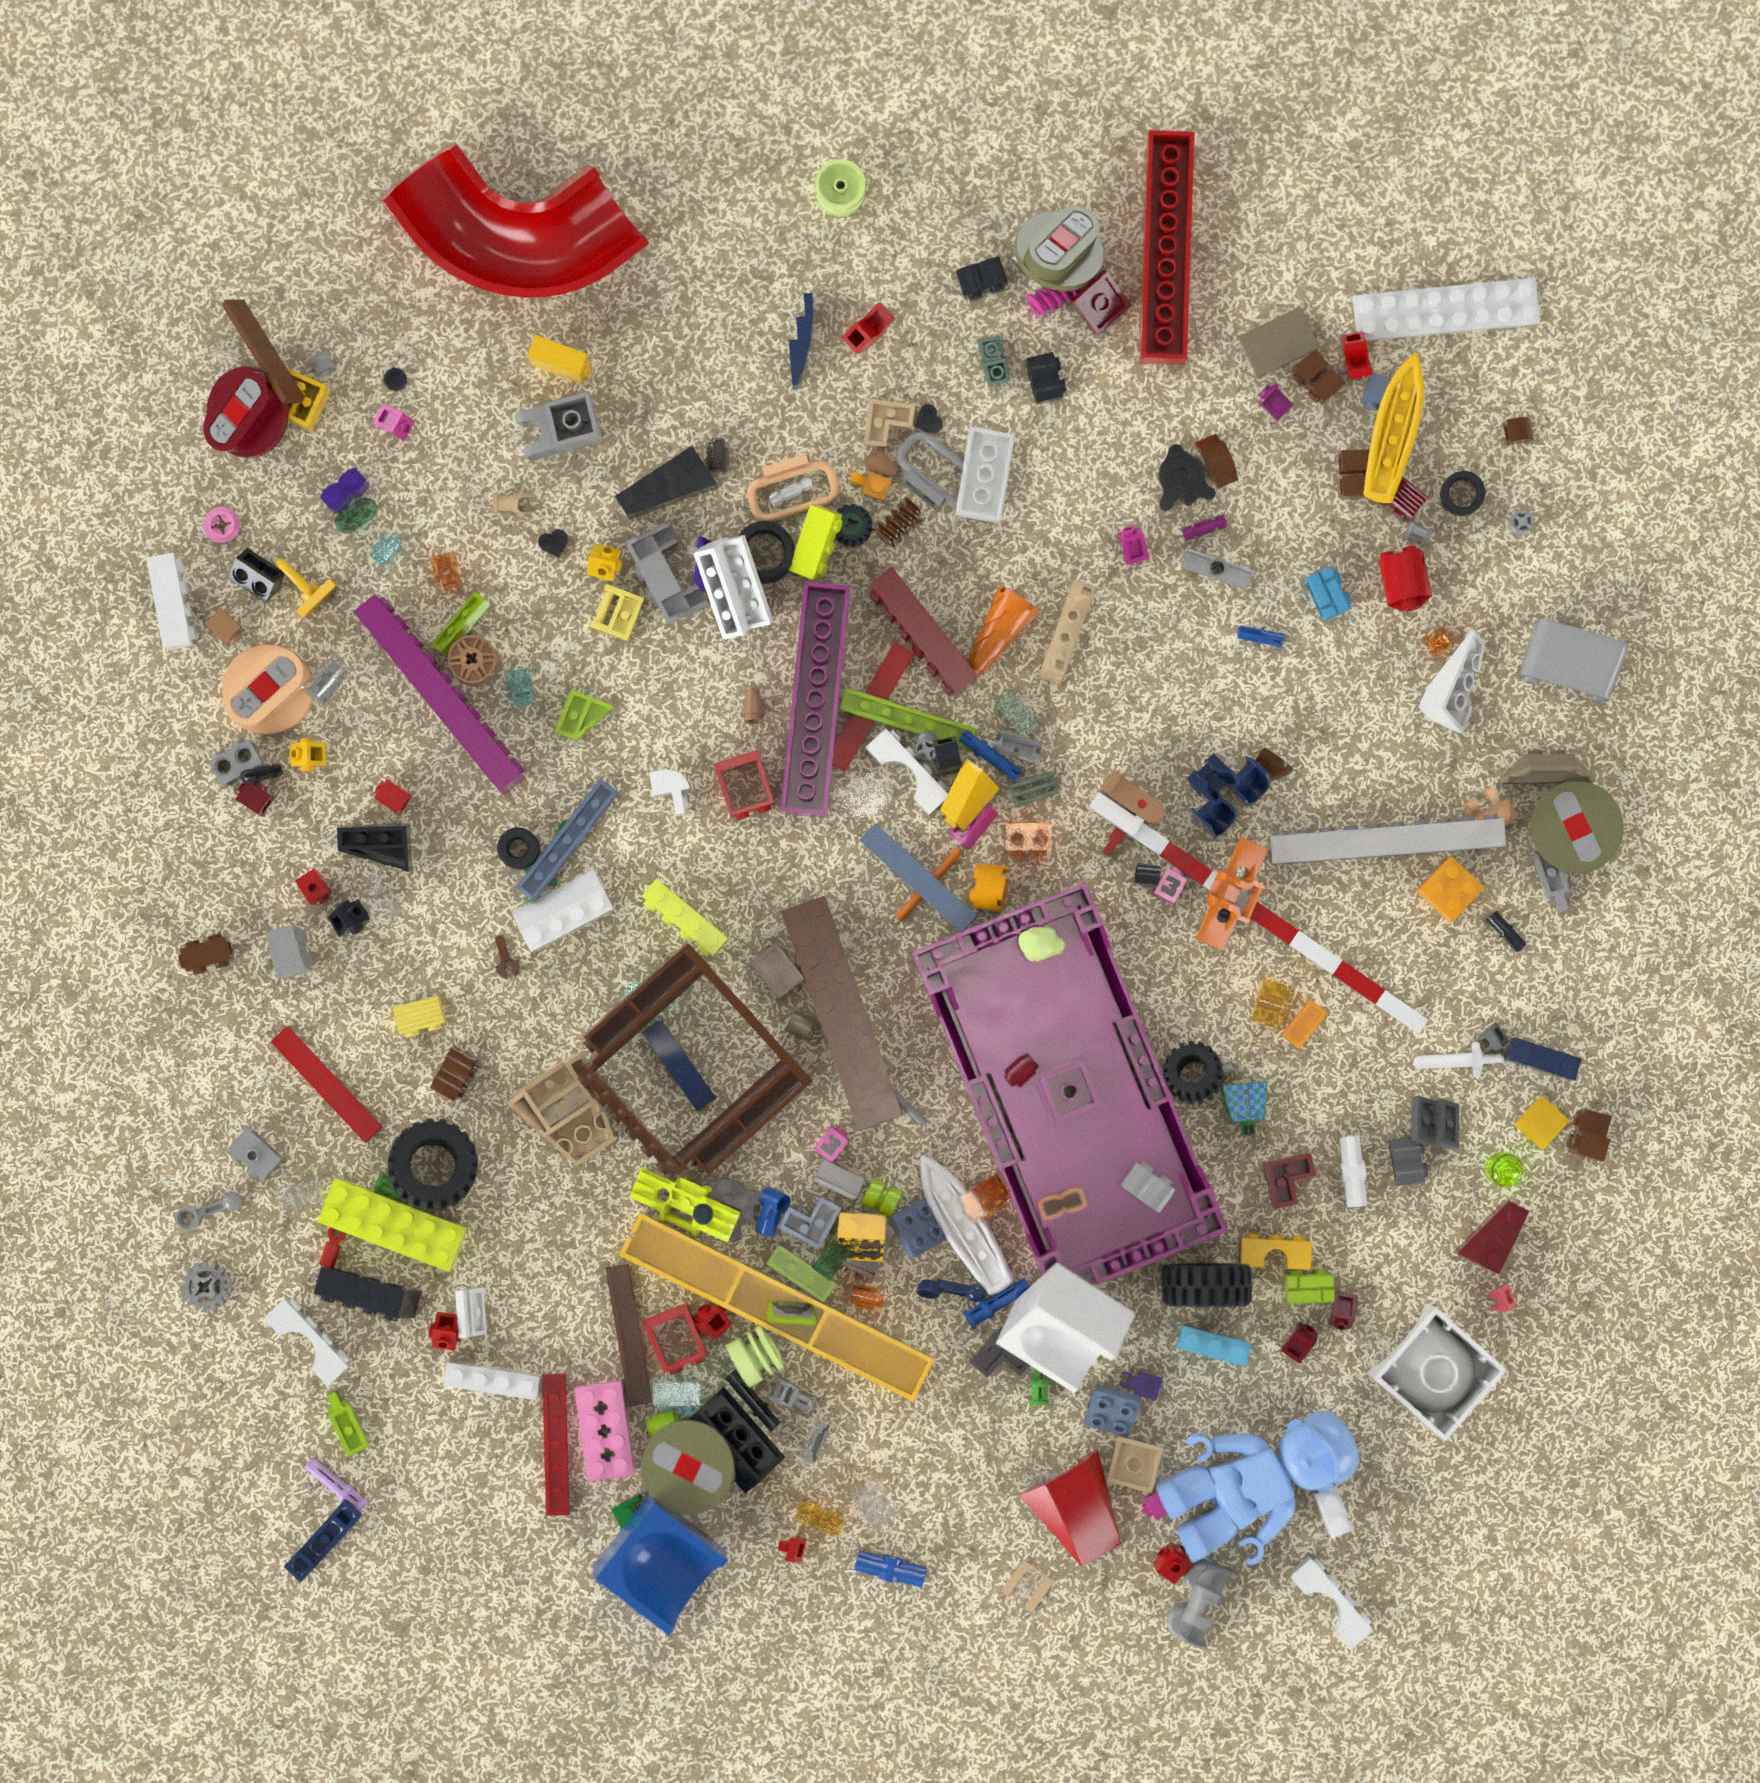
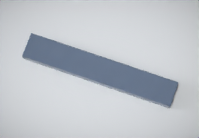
M600 778L515 888L535 902L619 792Z
M876 823L860 839L867 848L959 932L966 930L978 917Z

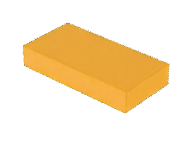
M1309 999L1282 1032L1281 1036L1297 1049H1300L1328 1013L1313 1000Z

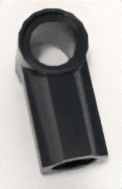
M1137 863L1134 883L1142 887L1158 886L1161 866Z

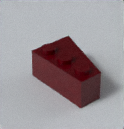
M1503 1200L1453 1253L1494 1273L1500 1274L1530 1211L1511 1201Z

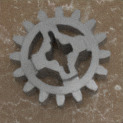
M203 1261L202 1267L199 1263H195V1270L188 1268L186 1272L189 1276L181 1277L185 1285L180 1286V1289L186 1292L181 1297H188L187 1306L195 1304V1311H199L203 1307L204 1312H209L210 1306L213 1310H217V1303L224 1305L226 1302L223 1297L231 1295L226 1291L227 1288L232 1287V1284L226 1282L230 1275L224 1276L222 1274L225 1270L224 1267L216 1269V1262L209 1266L208 1261ZM209 1271L212 1272V1274L208 1277H204L199 1272ZM219 1280L221 1284L220 1291L217 1289V1282ZM211 1281L208 1286L209 1290L200 1293L204 1287L202 1283ZM192 1282L194 1283V1292H193V1293H192V1290H191V1283H192ZM203 1297H208L213 1301L202 1302L200 1301V1299H202Z

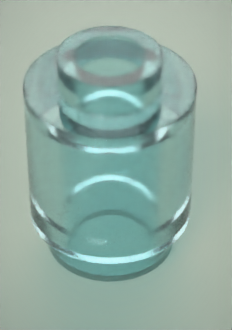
M393 532L390 536L385 533L372 547L373 551L369 555L382 567L386 563L389 565L403 549L400 546L403 541Z

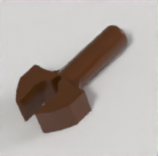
M498 935L495 937V942L501 961L498 966H495L496 971L501 977L508 979L505 973L506 963H508L513 968L514 976H517L520 969L519 961L510 958L503 935Z

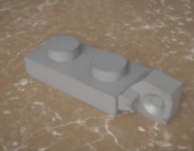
M1539 852L1532 854L1549 903H1555L1558 913L1569 910L1566 898L1570 897V888L1564 871L1549 864Z

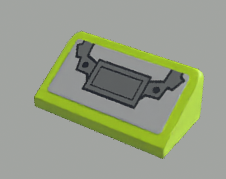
M769 1300L767 1302L766 1317L771 1322L801 1325L817 1324L814 1306L811 1303Z

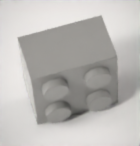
M289 925L265 932L277 978L287 979L312 972L311 966L314 965L311 953L306 952L304 944L308 943L304 930H301L298 926Z

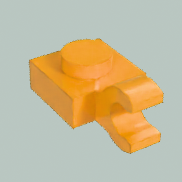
M852 472L849 483L863 487L862 495L884 502L892 479L873 472L869 473L868 478L859 473Z

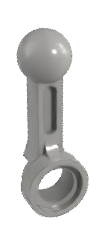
M230 1192L222 1201L201 1209H195L191 1206L183 1207L176 1213V1224L183 1230L194 1229L204 1217L225 1209L230 1211L239 1209L242 1205V1198L238 1193ZM187 1211L194 1215V1221L191 1225L185 1223L183 1218Z

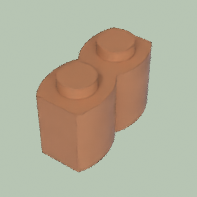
M1072 1186L1064 1189L1060 1194L1050 1193L1042 1196L1037 1200L1042 1219L1050 1220L1061 1216L1064 1212L1082 1210L1087 1206V1201L1082 1187Z

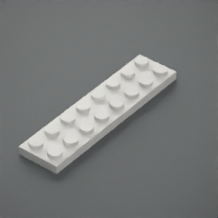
M1535 278L1354 295L1352 297L1356 332L1363 331L1366 341L1540 324Z

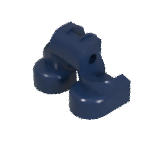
M1213 753L1208 759L1204 760L1205 765L1198 772L1193 770L1192 774L1187 778L1191 787L1207 802L1198 811L1195 808H1190L1193 817L1201 823L1202 827L1213 838L1223 834L1233 824L1238 814L1237 810L1227 800L1223 799L1219 793L1225 786L1234 790L1235 795L1246 806L1257 802L1271 785L1269 773L1253 758L1246 756L1245 766L1236 774Z

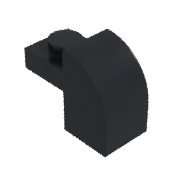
M956 737L932 741L939 777L959 773L962 764Z

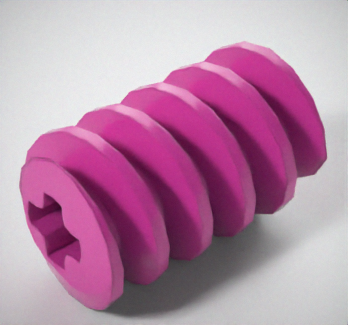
M1043 286V292L1040 289H1036L1035 296L1030 293L1027 294V300L1038 319V314L1040 313L1046 318L1047 309L1055 313L1054 305L1057 304L1062 309V301L1065 300L1068 304H1071L1070 296H1075L1078 292L1077 290L1058 291Z

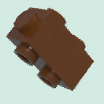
M221 934L209 936L208 941L199 943V940L185 943L186 947L180 949L181 955H178L181 968H185L187 972L193 971V975L207 972L206 968L215 965L216 969L229 966V961L235 960L229 937H222Z

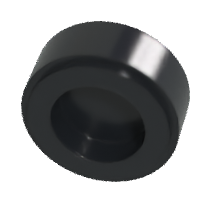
M390 368L384 375V383L391 391H401L407 385V376L400 368Z

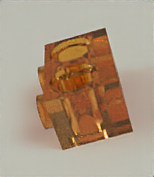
M1006 823L1005 852H1010V856H1024V852H1033V856L1037 857L1047 856V852H1052V823ZM1013 834H1020L1024 839L1023 844L1020 846L1013 845L1011 843V836ZM1035 835H1045L1047 843L1044 846L1036 845L1034 842Z

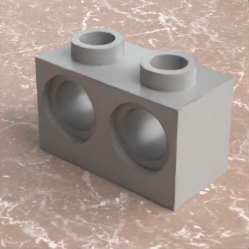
M249 739L238 740L232 744V749L226 752L221 750L212 755L213 759L208 761L222 787L226 788L242 779L240 774L244 770L266 766L253 741ZM250 750V760L243 762L241 760L242 752ZM229 761L231 764L230 770L227 773H222V763Z

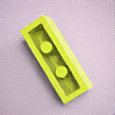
M810 505L789 571L812 580H821L827 572L828 564L826 563L829 555L834 551V539L836 533L842 527L841 518L843 514L820 505Z

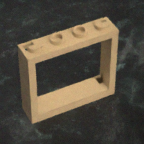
M1073 580L1040 670L1039 678L1060 685L1096 589L1095 586Z

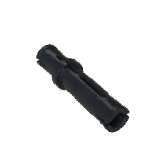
M736 1369L725 1378L753 1411L752 1415L754 1417L757 1416L769 1432L773 1431L781 1423L768 1408L769 1404L767 1402L764 1403L754 1390L748 1387Z

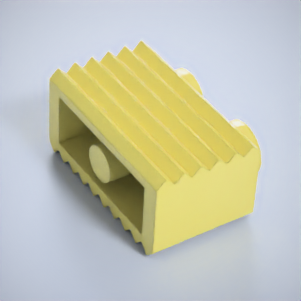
M438 995L392 1007L399 1035L405 1034L406 1038L420 1035L419 1030L428 1028L429 1032L442 1029L441 1024L447 1023L442 1002Z

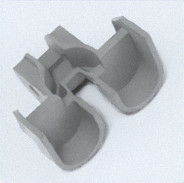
M1200 1559L1194 1563L1191 1562L1190 1571L1184 1576L1185 1584L1192 1592L1189 1602L1179 1603L1171 1607L1167 1613L1166 1623L1173 1636L1191 1646L1207 1651L1208 1647L1202 1644L1207 1629L1212 1623H1215V1620L1203 1615L1206 1606L1210 1604L1221 1608L1222 1592L1228 1577L1237 1578L1238 1575L1235 1571Z

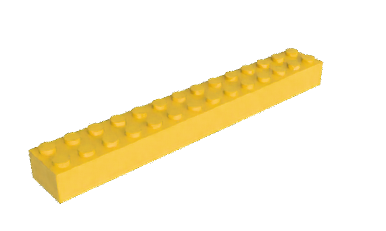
M643 1212L639 1214L631 1230V1233L636 1235L635 1237L628 1236L619 1256L914 1402L934 1361V1357ZM769 1300L811 1303L814 1306L817 1324L801 1325L771 1322L766 1317L767 1302Z

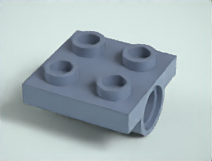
M926 1198L888 1218L909 1260L947 1240L942 1229L934 1219Z
M1096 1384L1095 1389L1091 1393L1083 1425L1129 1437L1142 1397Z

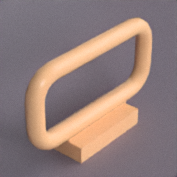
M806 454L762 467L764 477L754 480L747 490V500L754 518L758 521L776 522L808 512L810 505H820L822 507L835 502L840 492L838 479L833 467L828 462L822 460L809 463ZM821 469L825 471L831 488L829 495L771 514L761 512L756 497V491L759 488Z

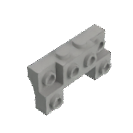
M667 522L625 542L637 564L638 569L634 570L640 582H646L649 589L645 590L651 603L656 601L668 626L710 606L704 593L697 585L682 592L662 553L678 545Z

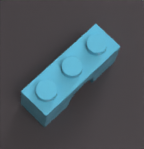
M1181 1324L1175 1347L1180 1350L1246 1366L1252 1343Z

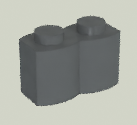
M1411 1137L1388 1140L1395 1186L1425 1182V1177H1428L1427 1164L1422 1163L1421 1154L1424 1153V1145L1411 1142Z

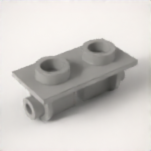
M999 729L993 749H996L998 753L1009 756L1013 755V751L1017 752L1016 758L1032 763V761L1037 762L1043 742Z

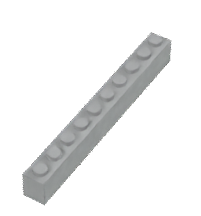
M1497 814L1485 815L1484 820H1474V816L1460 817V822H1451V818L1437 819V823L1428 824V820L1413 821L1414 825L1404 826V822H1392L1390 827H1381V823L1367 824V829H1358V825L1344 826L1342 831H1335L1334 827L1320 828L1321 832L1311 833V829L1297 830V834L1289 835L1288 831H1275L1274 836L1269 837L1271 865L1504 848L1506 846L1504 818L1498 819Z

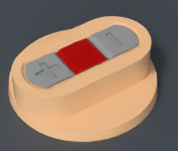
M272 644L251 647L240 653L226 670L222 684L225 710L232 720L249 732L259 735L284 733L299 724L310 709L313 700L312 694L307 691L313 683L310 670L302 658L288 648Z

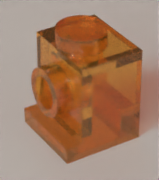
M453 552L430 558L438 586H444V589L458 586L457 582L462 581ZM444 567H448L450 569L449 573L446 575L442 574V569Z

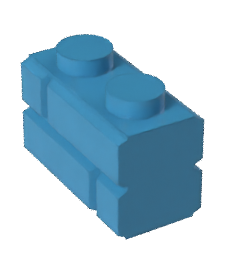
M1332 566L1308 576L1304 580L1323 622L1351 609L1349 606L1352 604L1351 598L1347 591L1343 592L1340 583H1342L1341 576L1337 570L1333 571Z

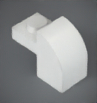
M674 770L649 772L654 797L672 794L676 816L686 815L685 809H689L687 795H682V792L690 791L691 788L685 777Z

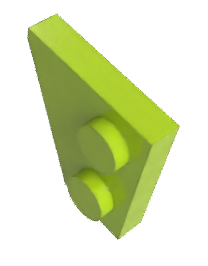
M571 689L554 732L571 740L578 741L613 709V705Z

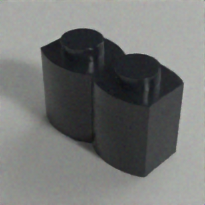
M999 256L956 270V277L964 300L968 298L970 301L981 299L983 297L982 294L990 291L992 294L1000 293L1008 285Z
M1053 352L1026 358L1025 365L1035 405L1063 399V393H1066V385L1064 379L1060 380L1058 371L1061 370L1059 357H1054Z

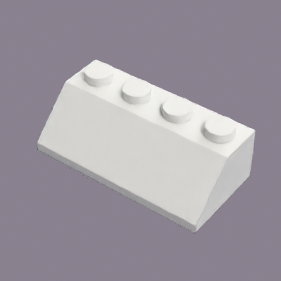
M593 869L539 897L535 902H530L513 911L512 914L530 952L535 953L615 911V908Z

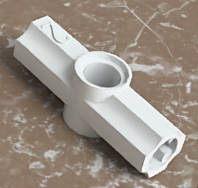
M1359 1136L1339 1138L1340 1170L1343 1172L1341 1181L1344 1183L1347 1207L1366 1206V1167L1364 1160H1362Z

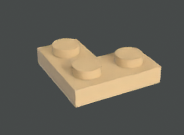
M870 399L864 446L886 448L889 426L912 429L915 405Z

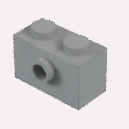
M246 1128L228 1148L232 1152L230 1156L239 1164L243 1162L249 1168L247 1172L256 1180L259 1178L266 1180L285 1159L252 1128Z

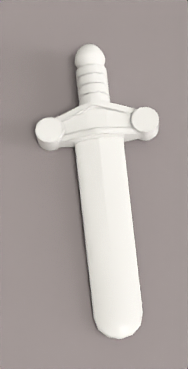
M1474 1041L1471 1044L1472 1053L1421 1055L1415 1057L1413 1063L1417 1068L1424 1069L1472 1067L1473 1076L1479 1078L1483 1064L1502 1063L1505 1058L1502 1054L1483 1055L1480 1044Z

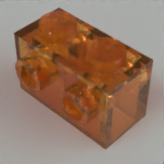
M994 1174L956 1200L970 1223H973L978 1219L984 1222L992 1217L993 1213L1006 1207L1004 1202L1011 1198L998 1175Z

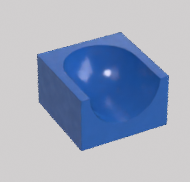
M649 1494L595 1562L593 1573L594 1579L670 1636L675 1629V1624L681 1611L696 1589L714 1570L720 1567L723 1568L728 1559L722 1546L682 1515L665 1509Z

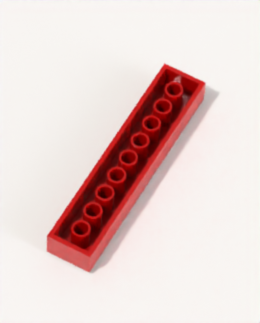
M1149 130L1147 135L1139 363L1185 365L1187 361L1195 132Z

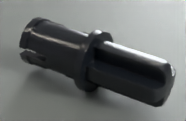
M1497 910L1486 919L1500 934L1498 937H1502L1515 952L1521 951L1526 946V942L1513 929V924L1509 925Z

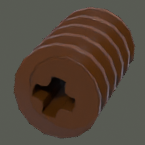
M907 497L904 498L906 505L899 503V511L894 509L891 511L893 518L885 516L886 524L879 522V530L872 529L886 545L893 548L896 547L894 539L902 541L901 532L908 536L907 527L916 528L914 520L920 523L923 522L920 516L921 511Z

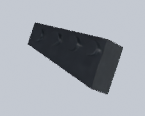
M691 446L617 494L615 498L630 520L662 507L718 489V484L693 446Z
M321 1266L313 1294L320 1295V1300L334 1303L337 1300L342 1302L343 1307L355 1309L356 1306L363 1308V1313L376 1315L378 1312L385 1314L384 1319L397 1322L398 1318H415L422 1291L416 1289L402 1290L403 1286L386 1282L382 1284L378 1279L365 1276L361 1278L356 1273Z

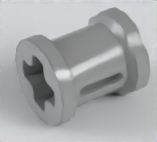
M1411 520L1403 539L1407 540L1409 538L1420 543L1421 547L1424 548L1433 529H1426L1415 524L1414 520Z

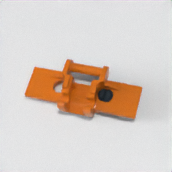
M1243 837L1239 838L1227 868H1224L1223 871H1218L1208 893L1206 901L1209 902L1207 905L1209 909L1197 933L1196 940L1223 951L1237 919L1250 925L1252 920L1249 919L1260 894L1267 887L1254 881L1267 853V848ZM1243 866L1245 874L1242 878L1238 879L1236 871L1239 867ZM1253 885V890L1240 916L1241 910L1240 907L1236 906V901L1242 889L1248 891Z

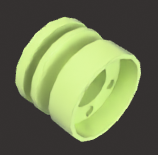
M760 1325L755 1328L759 1336L758 1339L749 1331L747 1332L749 1344L746 1345L739 1337L726 1344L732 1361L749 1388L763 1381L760 1371L762 1368H765L770 1375L774 1374L771 1363H774L779 1371L784 1369L781 1353L771 1335Z

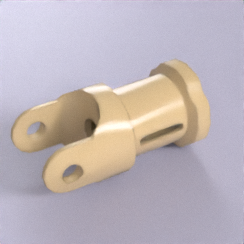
M494 493V513H498V511H512L513 514L534 513V510H522L519 506L520 498H531L534 495L527 493L499 495Z

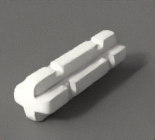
M808 477L800 480V483L797 484L795 482L780 490V493L776 492L770 495L769 499L772 505L777 507L783 504V501L787 502L801 495L803 491L811 490L813 484Z

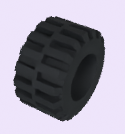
M1188 1041L1186 1046L1184 1043L1179 1044L1180 1048L1177 1050L1174 1047L1171 1050L1172 1055H1167L1165 1058L1167 1063L1163 1064V1076L1171 1093L1178 1097L1180 1101L1185 1102L1186 1100L1189 1104H1194V1101L1202 1104L1204 1103L1203 1099L1206 1098L1208 1101L1211 1100L1212 1094L1215 1093L1217 1095L1219 1092L1218 1087L1223 1085L1222 1077H1224V1071L1217 1053L1213 1052L1210 1046L1207 1045L1205 1047L1202 1042L1194 1044V1041ZM1199 1062L1206 1066V1075L1199 1082L1186 1083L1181 1080V1071L1189 1063Z

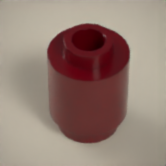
M1026 1053L1005 1069L1007 1073L1005 1079L1013 1087L1016 1085L1022 1087L1037 1073L1036 1070L1040 1066Z

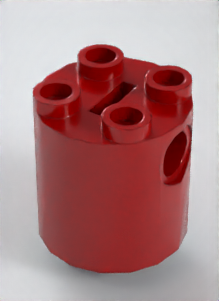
M1415 545L1402 548L1403 552L1395 554L1393 551L1380 553V559L1378 560L1387 606L1402 612L1420 609L1432 597L1424 551L1416 548Z

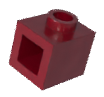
M255 781V783H242L236 791L238 796L235 800L257 815L263 816L275 797L266 792L267 786L259 781Z

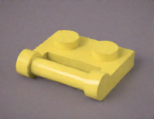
M606 584L603 590L605 594L595 620L591 621L589 627L628 642L645 599ZM615 595L619 597L609 626H607L603 622Z

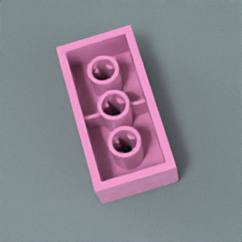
M623 1379L576 1386L574 1390L587 1481L634 1475L636 1468ZM599 1401H603V1405L607 1404L608 1406L604 1413L596 1409ZM603 1424L611 1429L607 1436H604L599 1431ZM606 1448H610V1451H614V1455H612L611 1459H607V1456H603V1453L606 1451Z

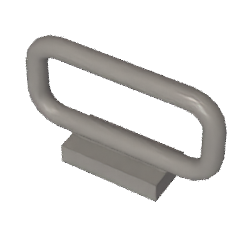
M923 431L912 433L897 451L896 458L898 464L906 471L901 483L936 511L942 506L943 502L956 509L957 499L906 460V453L916 441L922 440L961 471L964 460L929 433Z

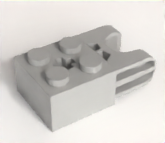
M589 391L547 402L544 405L520 411L515 415L516 422L520 426H537L541 428L538 440L526 445L523 452L527 460H537L604 442L594 399ZM573 420L578 421L575 425L571 426L573 424Z

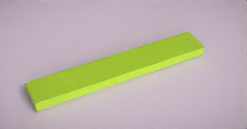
M845 687L838 709L917 735L923 732H932L939 739L955 736L958 747L969 751L971 749L959 742L958 739L960 736L962 737V733L966 729L974 736H976L978 730L968 725Z

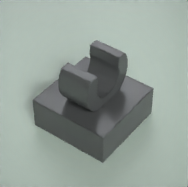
M1497 1022L1488 1026L1477 1039L1478 1041L1482 1039L1489 1041L1490 1045L1484 1049L1485 1052L1492 1049L1497 1051L1509 1042Z

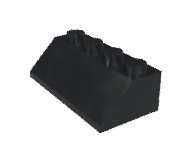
M725 1387L719 1390L687 1419L712 1427L725 1439L733 1456L735 1468L734 1482L745 1494L758 1485L785 1458Z

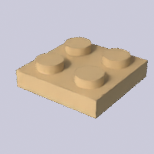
M1117 1435L1106 1482L1152 1494L1163 1447Z

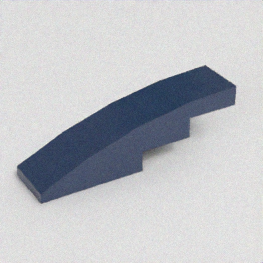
M803 293L805 316L796 317L798 339L789 340L793 390L798 389L811 346L813 293Z
M659 1019L642 1031L697 1111L716 1099L714 1093L662 1019Z

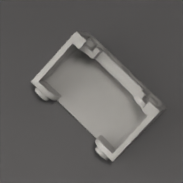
M1539 619L1533 623L1518 676L1523 677L1524 682L1537 685V682L1547 681L1587 693L1588 697H1591V702L1604 704V702L1610 700L1629 644L1553 620Z

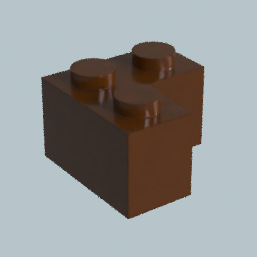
M1581 1108L1580 1112L1577 1111L1573 1119V1125H1576L1574 1134L1569 1135L1566 1147L1569 1148L1568 1153L1604 1162L1611 1140L1606 1138L1612 1116L1586 1108Z

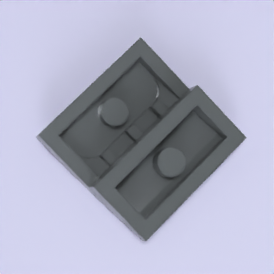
M1419 1095L1412 1097L1411 1142L1438 1148L1458 1149L1459 1104L1444 1099L1434 1101Z

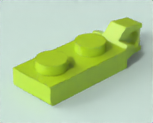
M337 1390L329 1393L327 1398L331 1407L327 1408L329 1412L328 1417L347 1456L349 1457L368 1448L370 1444L351 1404H349L347 1399L342 1401Z

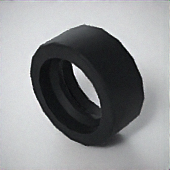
M1469 471L1453 473L1445 480L1440 490V499L1444 508L1451 514L1461 517L1470 515L1478 510L1484 502L1486 495L1485 485L1481 478ZM1460 480L1470 482L1476 490L1474 502L1466 507L1455 505L1449 495L1452 484Z

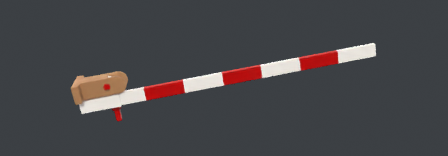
M1116 770L1112 771L1088 806V808L1116 826L1110 835L1111 840L1103 850V854L1106 856L1110 855L1115 846L1121 843L1126 834H1128L1210 891L1217 873L1146 825L1158 823L1163 819L1165 815L1163 805L1125 779L1121 773ZM1243 891L1240 892L1236 901V906L1240 907L1241 913L1249 899V895ZM1257 902L1250 919L1417 1034L1421 1032L1428 1021L1427 1018Z

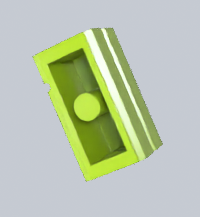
M1313 1269V1274H1304V1270H1290V1274L1284 1275L1285 1303H1325L1335 1301L1334 1275L1327 1273V1269Z

